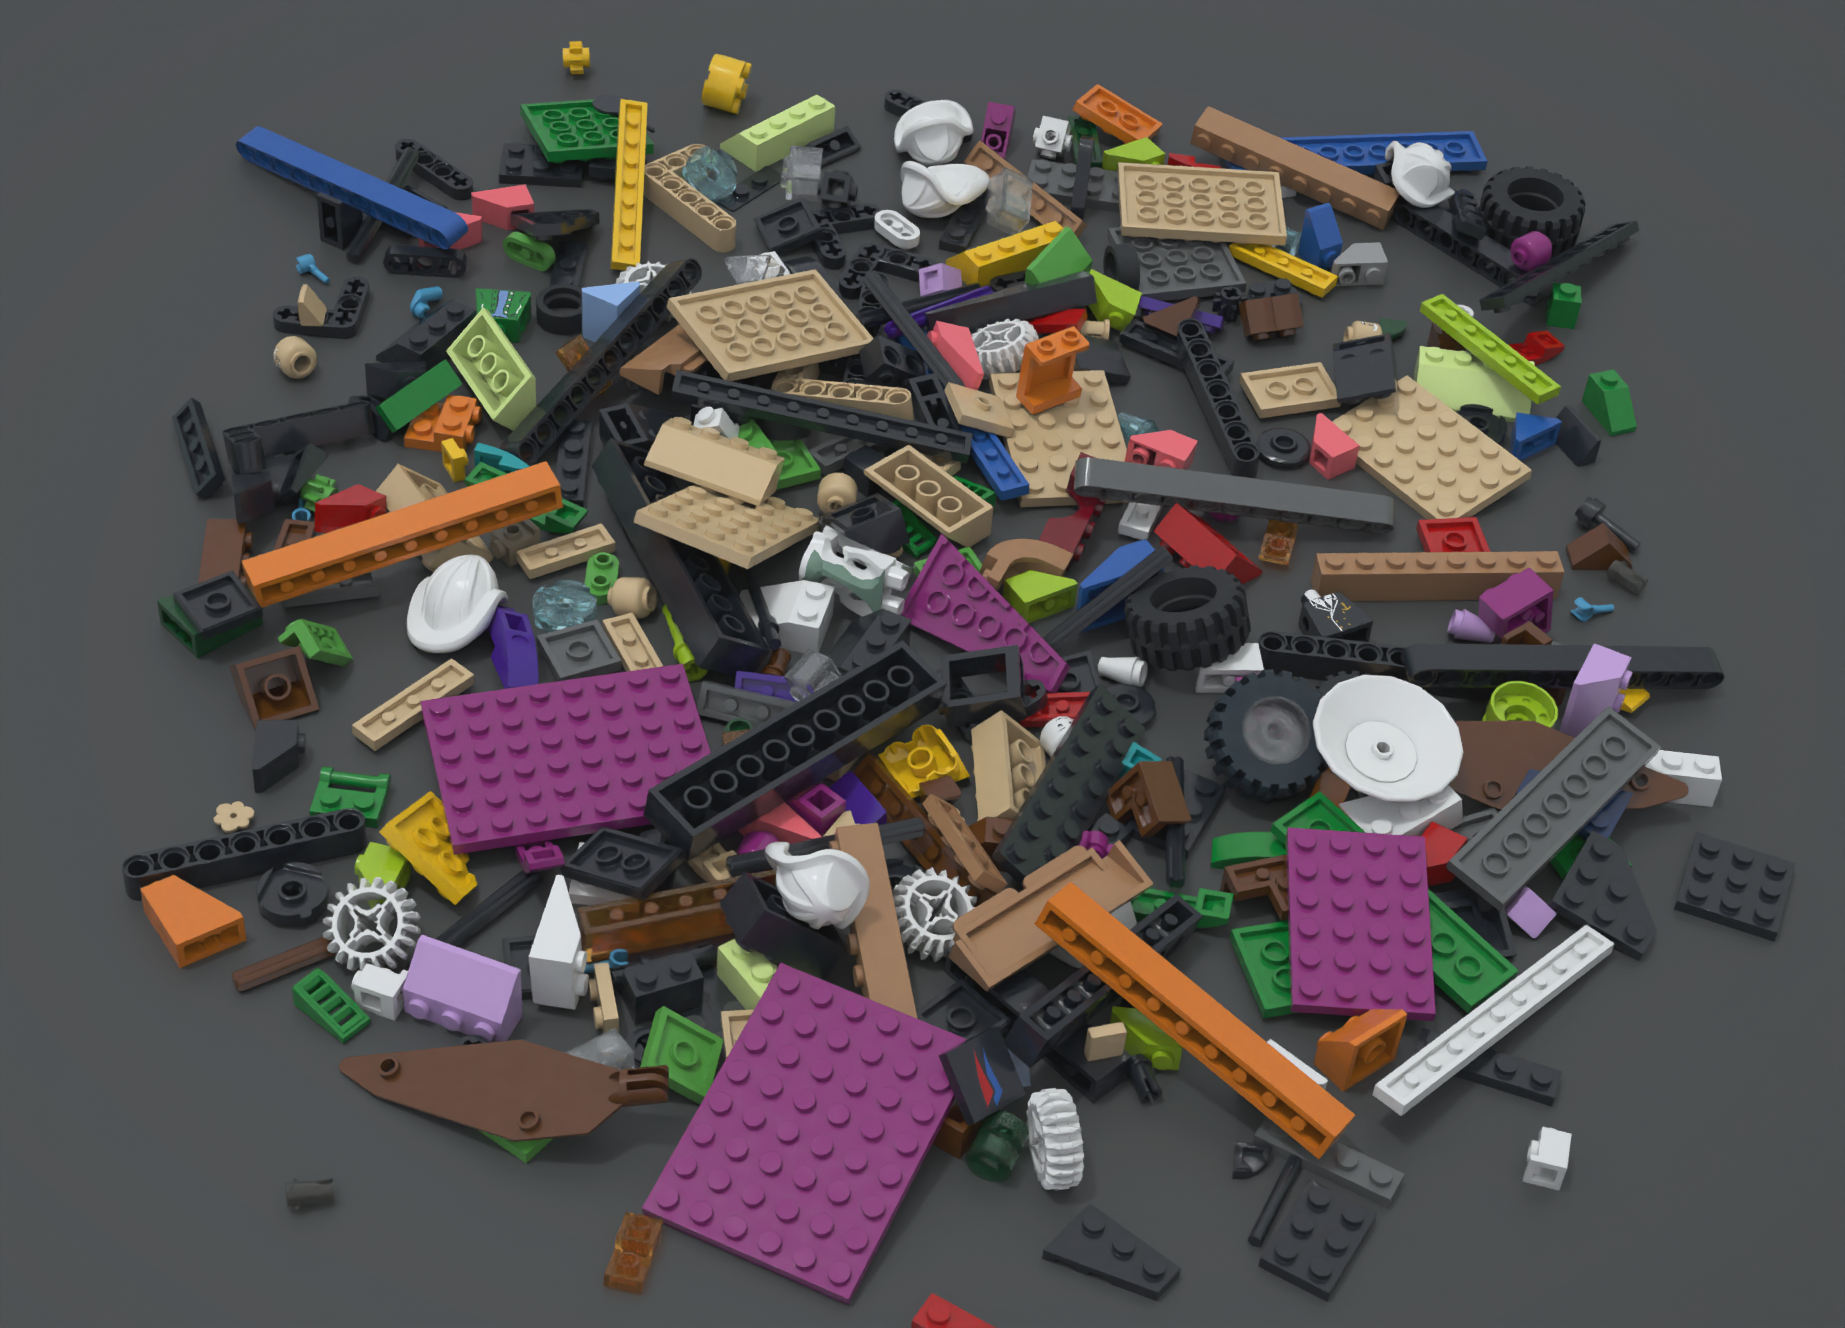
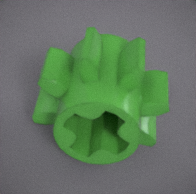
M316 474L315 480L309 478L302 486L300 494L301 499L306 501L304 508L315 512V502L340 492L339 489L334 487L336 480Z

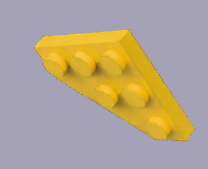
M428 792L390 820L379 831L391 848L399 851L412 864L416 872L425 876L437 888L440 895L450 900L454 905H457L478 885L475 875L468 873L466 863L469 861L468 853L453 854L442 801L433 792Z

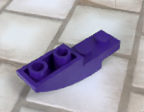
M497 605L487 629L495 645L491 659L504 689L538 684L537 650L527 614L515 612L513 608Z

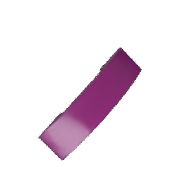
M551 840L514 845L517 858L525 873L561 868L565 865L561 850L558 845L553 846Z

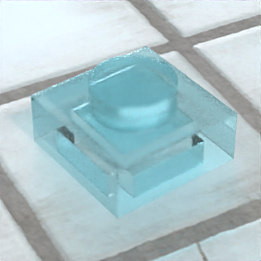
M1286 228V245H1274L1273 247L1295 256L1299 249L1301 232Z

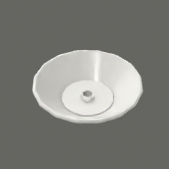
M1361 675L1339 682L1320 699L1313 720L1316 746L1329 768L1339 778L1361 793L1383 801L1417 802L1441 793L1458 775L1464 753L1459 728L1444 705L1417 685L1392 676Z

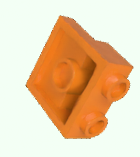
M447 395L445 403L437 402L410 421L404 437L405 447L442 452L441 441L453 438L459 449L463 448L466 451L468 443L472 444L474 441L475 424L479 425L482 418V407L478 406L477 398Z

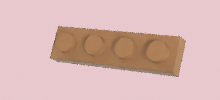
M930 794L922 803L930 815L928 820L942 832V841L956 853L954 859L969 873L968 880L980 890L988 888L996 893H1000L1007 885V882L957 809L946 801Z

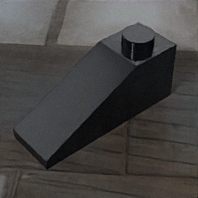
M936 373L908 379L906 389L911 393L913 413L916 420L921 423L962 431Z

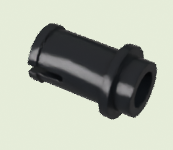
M1136 1054L1128 1058L1125 1074L1132 1079L1141 1102L1149 1103L1150 1099L1147 1094L1150 1092L1154 1101L1162 1095V1090L1151 1071V1060L1143 1054Z

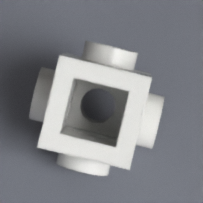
M1043 116L1040 128H1035L1032 141L1037 151L1041 153L1040 156L1055 160L1056 156L1064 158L1065 150L1069 151L1072 144L1073 136L1069 135L1071 125L1069 121Z

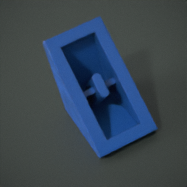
M1516 412L1511 431L1510 454L1521 461L1555 445L1562 421L1558 418Z

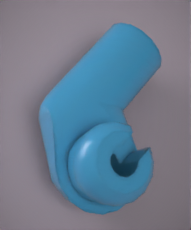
M435 286L418 289L410 304L412 315L420 319L428 315L429 313L426 312V310H430V307L427 305L428 302L438 301L443 297L441 288Z

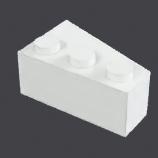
M1450 785L1441 793L1417 802L1383 801L1367 796L1339 804V809L1366 833L1421 836L1432 821L1450 830L1463 823L1462 799Z

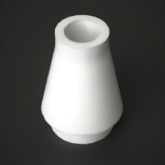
M1101 657L1098 664L1099 676H1105L1119 683L1142 687L1145 683L1148 665L1146 661H1141L1140 657Z

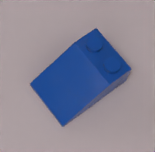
M1144 539L1121 546L1115 550L1080 584L1076 611L1155 551L1150 543ZM1128 596L1080 633L1126 619L1124 609Z

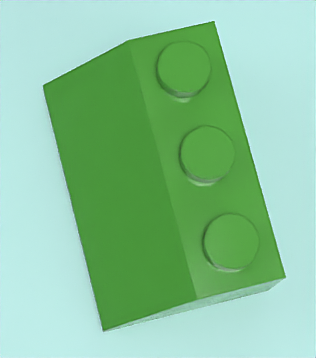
M1066 226L1026 268L1025 283L1035 285L1080 271L1089 273L1092 269L1093 260L1072 229Z

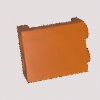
M1074 326L1025 344L1016 397L1032 415L1081 396L1082 387L1073 379L1072 375L1076 354L1088 350L1090 343Z

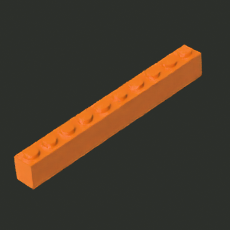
M547 461L243 560L242 566L246 582L252 596L263 608L563 508L560 483Z
M1072 882L1068 883L1047 901L1034 923L1038 928L1316 1158L1320 1159L1340 1138L1355 1117L1353 1112Z

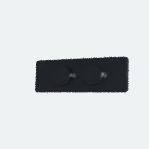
M765 166L715 197L714 202L734 212L784 181L786 175L770 166Z

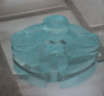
M707 146L702 147L689 156L686 165L682 169V175L686 182L712 202H718L728 197L735 190L737 183L735 184V176L738 175L737 168L732 158L726 152L720 149L718 151L709 149L711 147ZM706 170L709 172L713 170L715 172L714 180L708 177Z
M558 580L555 581V586L547 589L545 584L535 592L532 599V613L535 618V625L540 629L556 631L594 620L597 613L596 597L590 594L589 587L578 581ZM564 604L570 605L568 608H561Z

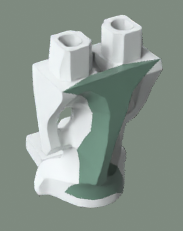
M828 530L824 534L817 531L813 534V538L801 561L799 581L806 580L835 586L834 592L840 596V602L862 617L880 609H886L899 615L902 614L905 600L891 595V591L895 589L902 592L906 588L909 572L895 567V557L844 546L842 552L844 555L843 559L836 555L839 539L838 533ZM855 559L862 560L866 563L867 568L860 569L855 566L853 561ZM851 593H855L862 600H854L851 597Z

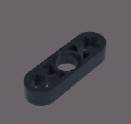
M392 245L385 252L383 265L387 271L393 274L458 278L466 272L468 258L459 249L449 248L445 250L437 247ZM393 257H398L400 262H396ZM427 257L433 261V264L425 266L418 259ZM451 261H456L458 266L452 265Z

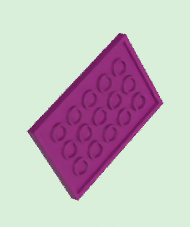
M1288 827L1286 832L1291 1012L1361 1016L1371 1009H1403L1408 1014L1406 1020L1433 1021L1436 1010L1425 837Z

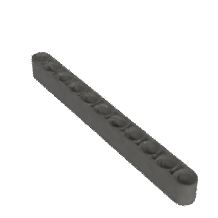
M1086 457L1075 461L1074 492L1080 496L1173 507L1178 503L1188 510L1370 533H1388L1394 530V499L1386 495Z

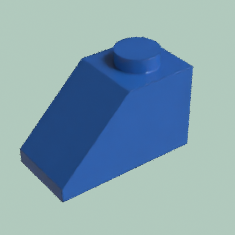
M1325 203L1306 209L1298 255L1304 261L1321 269L1331 268L1333 261L1341 255L1343 241L1332 205Z

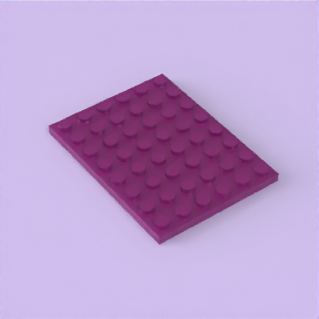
M683 664L420 701L421 713L454 855L596 833L602 826L617 830L651 824L650 821L643 815L648 790L711 753Z
M780 963L642 1207L643 1215L849 1305L956 1099L938 1055L968 1039Z

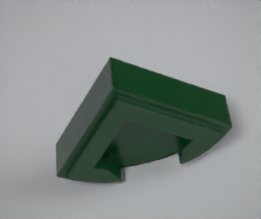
M1379 319L1382 334L1391 333L1392 339L1404 336L1408 321Z

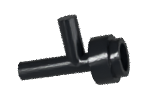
M1586 498L1575 512V516L1578 518L1577 521L1587 529L1594 523L1597 524L1595 527L1604 523L1628 549L1635 552L1641 543L1602 514L1606 508L1605 504L1597 498Z

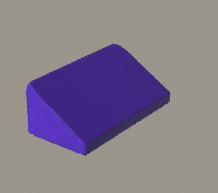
M852 771L844 774L829 788L846 800L845 811H851L855 824L878 823V825L887 823L886 810Z

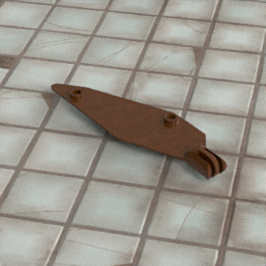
M1454 721L1459 728L1464 753L1458 775L1449 785L1458 794L1497 810H1502L1513 799L1529 769L1542 771L1575 738L1535 721ZM1644 767L1622 789L1623 791L1634 793L1625 809L1648 808L1684 798L1689 792L1688 786L1684 782ZM1635 778H1641L1644 781V786L1637 785Z
M521 1039L344 1058L339 1064V1069L344 1075L378 1098L514 1142L589 1135L621 1107L668 1103L669 1067L667 1065L620 1070Z

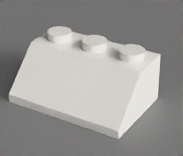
M1659 750L1658 754L1645 766L1682 781L1688 786L1689 792L1684 798L1670 801V803L1713 806L1722 782L1718 756ZM1635 778L1637 785L1644 786V781L1641 778Z

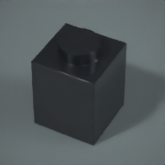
M866 444L844 457L843 473L855 481L861 494L869 497L883 490V488L864 475V469L885 457Z

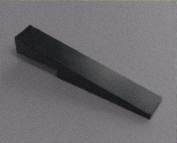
M1080 271L1035 285L1025 283L925 312L927 332L933 331L936 321L967 327L970 332H974L978 328L983 329L987 327V324L992 325L997 321L1004 322L1006 319L1010 321L1020 319L1021 321L1097 303L1094 277L1085 271Z

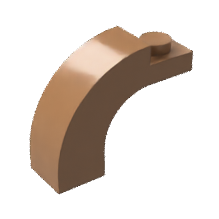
M1007 540L989 550L979 572L998 591L1004 584L1005 579L1030 570L1064 577L1073 553L1039 540Z

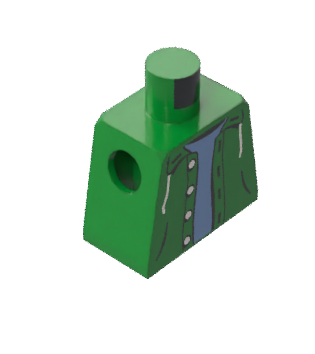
M476 288L477 314L484 307L492 315L511 343L519 342L532 316L531 292Z

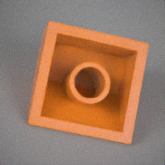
M1371 1009L1361 1016L1351 1017L1343 1027L1335 1032L1329 1031L1318 1040L1313 1064L1344 1092L1395 1060L1408 1014L1403 1009Z

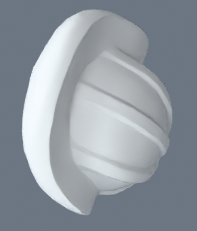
M935 100L922 103L908 110L898 121L894 131L896 151L898 153L908 152L914 160L927 167L949 163L957 156L963 142V137L973 133L972 120L966 109L954 101Z
M1393 141L1388 145L1385 151V160L1387 162L1393 161L1391 170L1393 184L1398 193L1409 203L1421 208H1430L1451 198L1455 194V191L1449 187L1450 172L1452 170L1451 164L1444 159L1443 153L1440 150H1435L1430 145L1421 142L1414 143L1407 148L1403 147L1398 141Z
M906 161L901 167V180L903 183L902 203L911 214L918 217H944L955 212L961 205L967 204L979 197L989 187L991 180L986 172L972 165L947 164L926 168L917 162Z
M478 555L457 556L444 562L430 577L420 582L412 596L407 615V635L415 647L429 653L454 652L470 644L488 628L498 603H506L508 601L507 593L499 590L496 575L489 563Z
M773 842L767 845L765 857L776 872L777 890L782 896L784 907L792 917L807 922L814 929L830 924L839 929H844L855 920L864 907L870 890L869 876L856 858L835 849H825L808 855L792 856L788 852L790 844L787 842Z

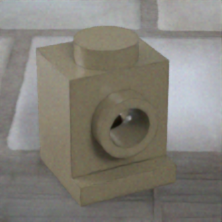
M530 519L494 530L491 532L490 549L496 558H500L509 567L518 564L516 551L540 543V528Z

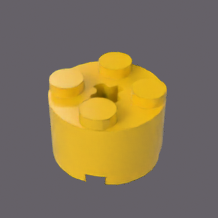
M715 54L708 69L710 71L708 80L705 79L701 103L738 115L741 99H745L748 84L745 83V78H749L752 64L722 54Z

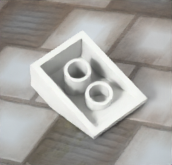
M801 580L760 587L770 614L776 619L779 626L780 648L818 656L833 616L835 586ZM748 589L742 590L740 598L758 628L759 619Z
M556 875L529 954L532 998L535 1004L575 1010L579 997L585 996L588 989L589 976L584 974L587 952L582 951L581 934L564 876Z

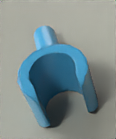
M311 254L296 257L299 263L296 265V269L299 274L310 271L323 283L328 284L330 282V278L316 267L314 257Z
M301 498L298 500V509L292 513V519L311 522V514L304 508L306 501Z
M1579 597L1574 601L1578 607L1570 610L1580 621L1586 622L1593 614L1613 612L1614 605H1590L1585 599Z
M615 949L610 953L609 960L599 963L608 962L609 968L629 964V962H626L628 952L625 949ZM599 963L586 964L584 974L594 972V964Z

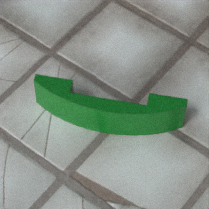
M480 462L465 478L464 484L469 487L507 473ZM562 498L563 508L530 518V520L540 530L572 533L588 515V510Z
M1242 832L1215 837L1212 840L1210 868L1224 869L1226 866L1286 855V846L1271 832Z
M1199 888L1198 897L1177 893L1203 915L1196 928L1228 924L1234 894ZM1149 889L1131 900L1136 920L1142 921L1176 893Z

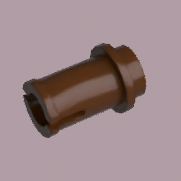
M778 648L771 652L768 664L761 670L762 674L786 677L785 671L791 660V654L784 648Z

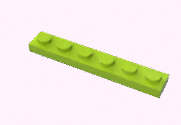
M1444 294L1421 303L1419 312L1534 403L1539 405L1559 395L1561 388L1559 384Z

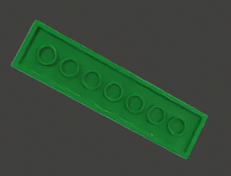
M1320 791L1272 823L1270 830L1285 846L1288 827L1366 833ZM1428 889L1434 983L1469 1014L1513 981L1519 970Z

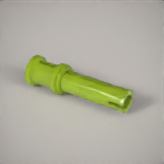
M665 604L662 611L666 617L675 644L673 647L674 658L677 662L683 664L688 681L700 680L706 675L708 670L700 668L695 663L692 652L683 641V636L678 626L673 622L672 615Z

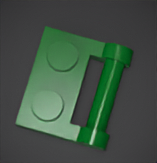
M323 766L309 810L310 816L354 808L361 811L365 816V827L378 828L391 788V774L380 773L379 776L334 771L333 767ZM332 785L375 789L376 791L375 793L337 789L332 788Z

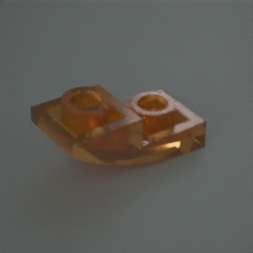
M1269 520L1259 559L1289 566L1299 524Z
M629 1212L625 1213L616 1235L615 1249L604 1273L603 1286L641 1294L663 1227L662 1219Z

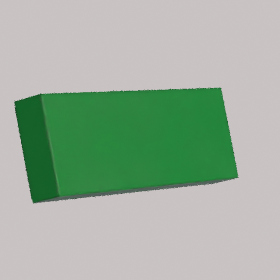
M445 359L375 408L393 433L462 385V382Z

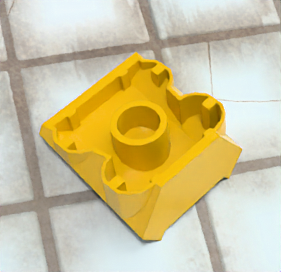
M922 725L913 732L912 741L907 743L894 742L887 746L883 753L878 754L886 769L912 798L920 796L919 783L949 775L954 782L970 777L958 753L941 729L937 730L932 725Z

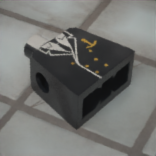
M1309 590L1301 597L1303 605L1298 623L1303 635L1369 642L1373 620L1342 593L1336 592L1321 597L1316 590Z

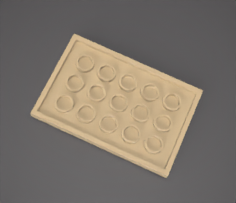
M1118 162L1117 178L1121 236L1183 239L1186 241L1203 240L1216 243H1252L1268 246L1286 245L1287 233L1279 172Z
M816 269L669 298L667 303V309L720 376L727 381L745 379L860 354L859 351L874 339Z
M1104 370L1073 371V379L1082 387L1081 396L1034 415L1016 397L1020 373L990 374L989 385L991 393L1001 398L1015 428L1011 437L1003 436L1005 449L1030 484L1029 494L1018 497L1020 507L1077 505L1075 500L1066 493V489L1075 461L1081 452L1099 459L1125 462L1127 449ZM1103 499L1106 500L1105 504L1130 503L1124 501Z
M1408 375L1397 381L1396 392L1392 393L1391 396L1383 399H1375L1373 396L1332 421L1360 445L1356 464L1425 519L1472 517L1531 478L1532 469Z
M698 484L689 486L637 510L634 518V523L746 569L819 531L822 521L814 517L813 513L807 509H794L786 506L785 501L780 498L769 497L764 503L757 506Z

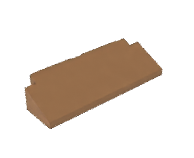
M679 324L620 368V376L659 395L662 393L664 373L666 371L673 375H676V370L694 373L709 362V360Z
M1120 840L1114 843L1108 856L1103 859L1100 858L1093 847L1086 850L1083 846H1074L1027 875L1023 880V891L1018 893L1013 888H1006L956 919L953 924L955 935L952 939L955 944L948 957L988 992L1060 946L1034 923L1047 901L1068 883L1072 882L1110 914L1149 890L1154 883Z

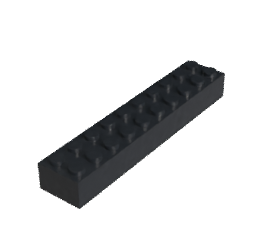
M610 438L592 464V468L599 484L608 496V501L613 505L618 515V520L623 524L628 533L629 540L635 546L639 559L644 563L649 572L651 581L656 585L661 595V600L666 604L672 615L673 622L678 626L683 636V641L692 652L695 663L704 670L719 671L730 677H735L737 671L755 673L769 654L770 649L718 557L634 523L637 510L680 491L673 477L670 474L644 465L650 450Z
M902 640L649 789L643 815L672 846L683 849L686 860L689 861L937 710L947 683Z

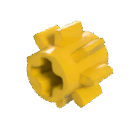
M569 41L570 47L563 48L564 68H570L571 74H584L583 68L590 67V49L583 48L582 41Z

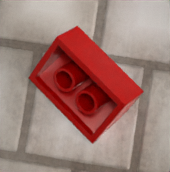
M1178 503L1172 507L1153 531L1162 539L1159 543L1161 546H1164L1173 555L1177 552L1182 556L1179 562L1186 568L1199 565L1201 568L1213 566L1217 570L1224 569L1240 580L1241 584L1259 577L1263 572L1204 519Z

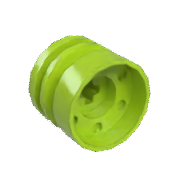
M1510 681L1498 686L1492 693L1482 721H1535L1553 729L1558 718V708L1554 699L1537 685L1524 681Z

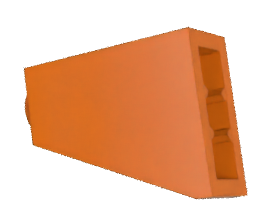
M172 875L140 888L144 912L179 968L246 941L244 918L239 911L177 876Z

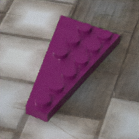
M941 534L905 599L904 610L901 616L912 619L911 626L965 652L1018 645L1024 663L1025 681L1029 679L1039 680L1044 684L1047 692L1057 693L1070 666L953 544Z

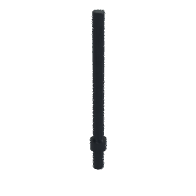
M739 566L759 619V631L762 637L766 638L769 648L776 650L781 646V640L778 635V623L770 614L753 567L746 569Z

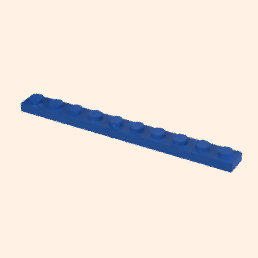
M904 335L893 338L896 343L915 350ZM923 360L926 375L934 374ZM959 424L963 432L972 433L970 455L1000 500L1003 501L1029 494L1030 484L996 434Z

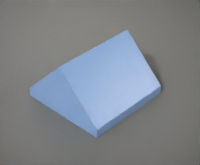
M639 281L581 288L583 338L593 342L599 339L640 294Z

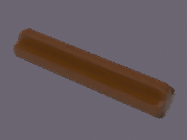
M321 937L234 971L232 973L234 986L239 992H243L331 957L336 953L328 951L327 946L333 940Z

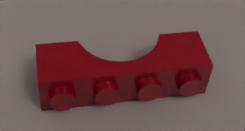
M1082 452L1078 457V459L1086 457L1095 458ZM1075 465L1069 477L1066 493L1075 500L1079 510L1068 517L1049 518L1039 538V541L1053 544L1073 553L1066 571H1069L1073 560L1076 562L1080 561L1085 545L1081 543L1084 538L1090 539L1096 524L1092 520L1094 516L1100 518L1106 500L1101 498L1080 496L1074 492Z

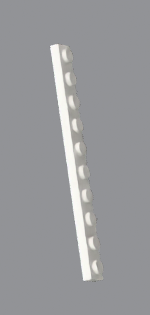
M1585 925L1375 1084L1372 1095L1402 1116L1610 955L1614 943L1588 925Z

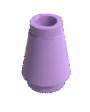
M1455 609L1447 633L1454 635L1455 639L1486 642L1489 644L1492 643L1496 634L1478 616L1466 609L1462 611Z

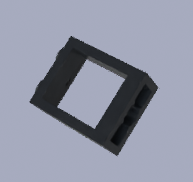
M1018 645L941 656V669L936 670V673L947 684L938 707L939 715H945L949 727L981 723L1001 710L1011 718L1027 716L1024 663ZM1006 671L1007 692L954 700V678Z

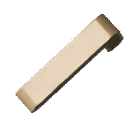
M702 144L689 145L646 164L643 195L713 250L722 253L734 250L736 247V220L691 186L706 179L710 174V149Z
M818 363L781 370L772 384L773 391L914 421L911 393L907 389L817 380L820 374Z

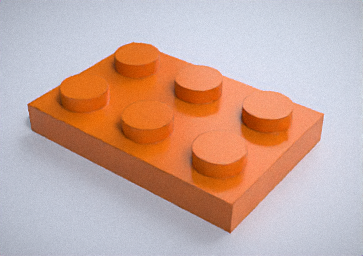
M1099 84L1095 85L1078 99L1072 109L1082 119L1093 122L1101 127L1105 133L1114 135L1122 140L1124 144L1145 137L1151 140L1160 132L1163 123Z

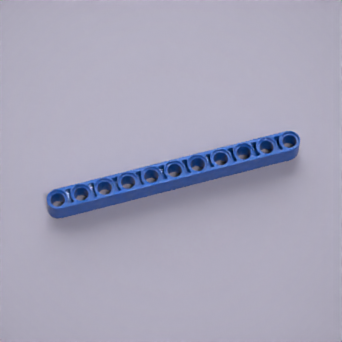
M256 126L236 142V148L245 160L317 193L321 192L361 210L366 215H370L379 221L439 248L449 249L468 232L466 222L457 213L263 127Z

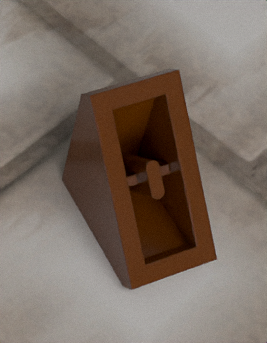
M1194 296L1144 316L1143 320L1146 324L1177 337L1178 324L1184 319H1194L1201 303L1199 298Z
M1604 523L1566 546L1572 570H1632V563L1626 545Z

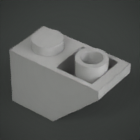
M1380 242L1353 243L1333 261L1331 273L1338 276L1336 286L1384 285L1388 260Z

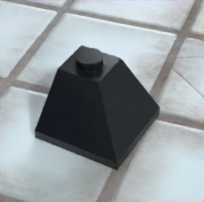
M878 493L822 515L826 523L845 537L882 554L894 553L900 550L902 545L910 543L901 509Z

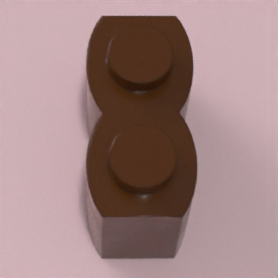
M1298 293L1252 299L1239 304L1244 337L1253 336V341L1270 339L1271 333H1279L1280 337L1296 335V330L1304 327Z

